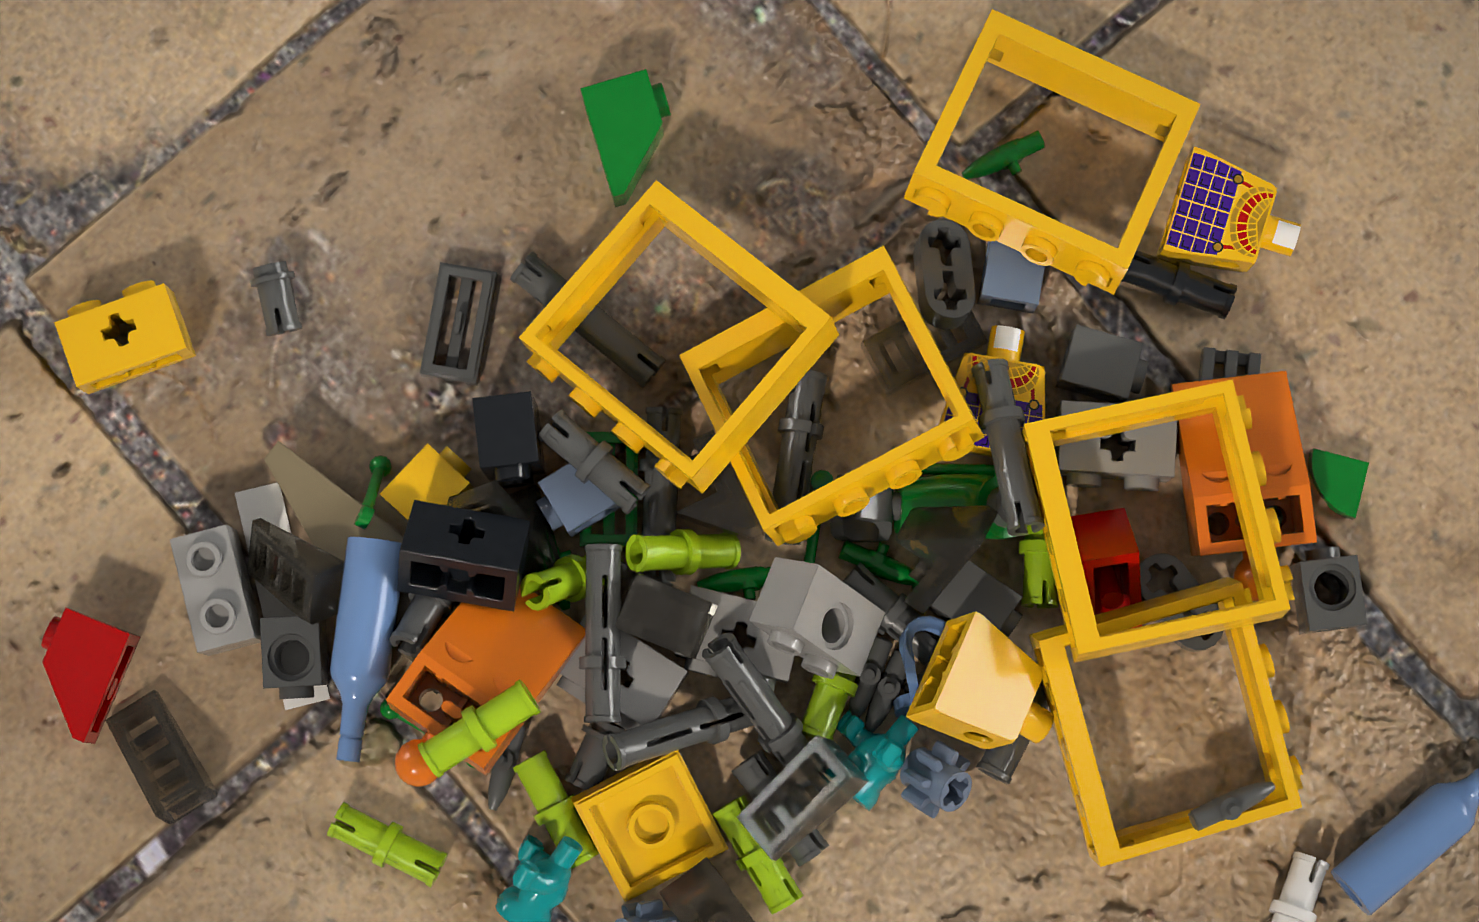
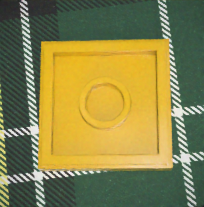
M679 750L637 763L571 797L624 902L729 849Z

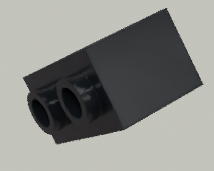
M532 392L472 398L479 465L488 480L499 482L500 488H515L534 484L533 475L546 474L543 445L537 438L541 432L539 410Z
M414 500L399 552L397 591L514 612L527 561L531 521Z

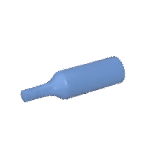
M347 537L330 666L331 678L340 693L342 701L339 734L341 736L338 742L336 760L360 762L362 737L364 735L368 707L373 697L387 683L389 678L393 650L389 638L392 632L395 631L400 591H397L399 552L402 544L400 542L366 537Z
M1479 768L1459 781L1436 783L1427 788L1331 870L1332 876L1342 890L1364 913L1371 916L1471 830L1475 823L1479 806Z

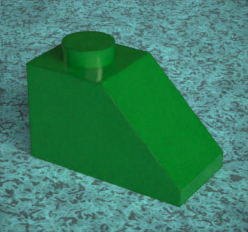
M646 69L580 88L615 208L627 204L664 136L661 118L671 116L662 83L651 85Z

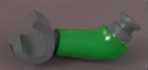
M940 474L919 477L912 484L895 489V492H893V489L888 488L869 498V504L855 514L845 517L837 515L830 519L832 536L836 540L850 542L887 541L892 533V521H894L896 534H940L985 539L1016 537L1008 534V524L997 476L990 474Z

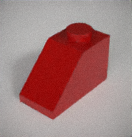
M1125 507L1071 516L1094 615L1141 602L1139 549Z
M65 607L62 617L54 616L44 633L41 647L46 649L47 652L42 663L72 738L83 743L96 744L141 637Z

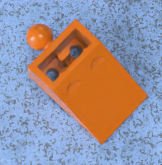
M1278 371L1171 384V392L1233 379L1237 396H1244L1246 408H1250L1252 429L1246 430L1251 452H1260L1265 466L1267 483L1265 486H1260L1265 509L1275 506L1281 510L1283 515L1280 524L1281 542L1274 543L1275 547L1316 543L1317 536L1310 481L1287 372ZM1213 414L1177 420V445L1191 556L1242 551L1243 560L1236 566L1233 579L1241 581L1244 589L1250 588L1252 600L1259 601ZM1215 512L1221 514L1226 521V527L1219 535L1209 532L1208 517Z
M520 589L514 612L461 602L420 651L386 698L390 709L425 733L422 739L410 740L398 750L395 757V769L400 779L408 785L422 787L431 784L438 778L424 761L417 745L421 742H426L463 718L461 711L470 705H473L476 709L513 686L519 679L526 685L538 704L585 639V628L553 605H549L547 608L539 611L532 610L525 602L539 595L532 593L522 597ZM430 691L438 692L443 697L441 707L433 712L426 711L421 707V698ZM525 721L496 739L498 746L489 752L481 749L464 761L487 776Z

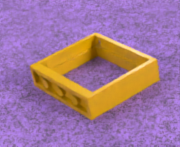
M992 9L912 174L904 199L928 209V215L945 217L967 227L973 235L982 240L997 241L1021 252L1027 260L1041 266L1050 265L1074 276L1076 281L1085 287L1089 283L1114 295L1130 266L1201 104ZM986 62L992 63L1164 142L1117 248L937 166Z
M656 180L519 336V339L532 354L526 362L538 374L550 383H553L559 376L573 388L568 397L592 418L603 412L616 423L611 432L627 447L637 454L643 447L647 448L660 459L654 467L671 483L682 489L688 482L703 494L834 342L839 333L830 315ZM664 227L801 334L693 460L558 351L562 344Z
M884 245L799 290V292L830 315L834 323L890 293L954 417L781 509L778 508L746 443L730 462L763 530L777 546L784 543L795 544L806 540L817 531V526L837 515L845 517L859 512L869 504V498L888 488L900 489L912 484L922 475V470L941 460L953 461L963 457L973 449L975 442L985 437ZM769 308L758 312L679 355L716 433L733 414L719 384L792 346L801 335Z
M1233 379L1024 424L1022 434L1041 516L1045 522V527L1042 530L1066 631L1070 639L1074 663L1280 619L1291 609L1289 601L1295 600L1291 581L1293 580L1292 573L1288 565H1279L1274 543L1281 542L1279 521L1273 507L1265 509L1260 486H1265L1267 483L1265 466L1260 452H1251L1246 430L1252 429L1250 408H1246L1244 396H1237ZM1212 413L1259 601L1099 635L1054 447Z
M1225 577L1094 616L1098 633L1103 635L1214 603H1218L1220 610L1252 603L1253 600L1250 588L1244 589L1241 581ZM1065 624L1029 634L1036 663L1042 669L1043 678L1041 681L1049 711L1054 714L1053 725L1088 853L1100 867L1302 808L1298 790L1303 788L1300 775L1303 772L1296 756L1288 755L1283 734L1290 732L1288 716L1281 700L1273 699L1268 681L1269 678L1275 676L1273 660L1266 644H1258L1253 624L1225 630L1265 782L1272 781L1276 789L1260 803L1242 812L1237 819H1226L1200 831L1194 829L1188 813L1195 808L1115 831L1065 649L1066 646H1070V639Z

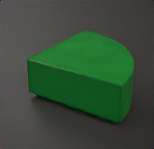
M1315 448L1311 449L1308 458V469L1319 495L1332 511L1345 518L1355 519L1369 462Z

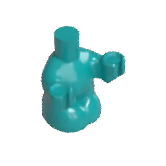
M847 711L838 722L836 729L850 741L855 749L844 761L836 762L826 770L825 775L852 799L870 811L877 803L882 789L896 779L899 770L905 763V746L919 729L905 716L900 715L885 734H875L864 728L865 723L859 717L852 716V713Z
M527 835L519 847L518 859L521 862L514 871V885L506 888L497 898V904L495 905L497 912L508 922H551L552 908L565 900L571 879V867L583 850L577 841L564 836L553 853L549 855L543 851L544 845L539 839L532 835Z

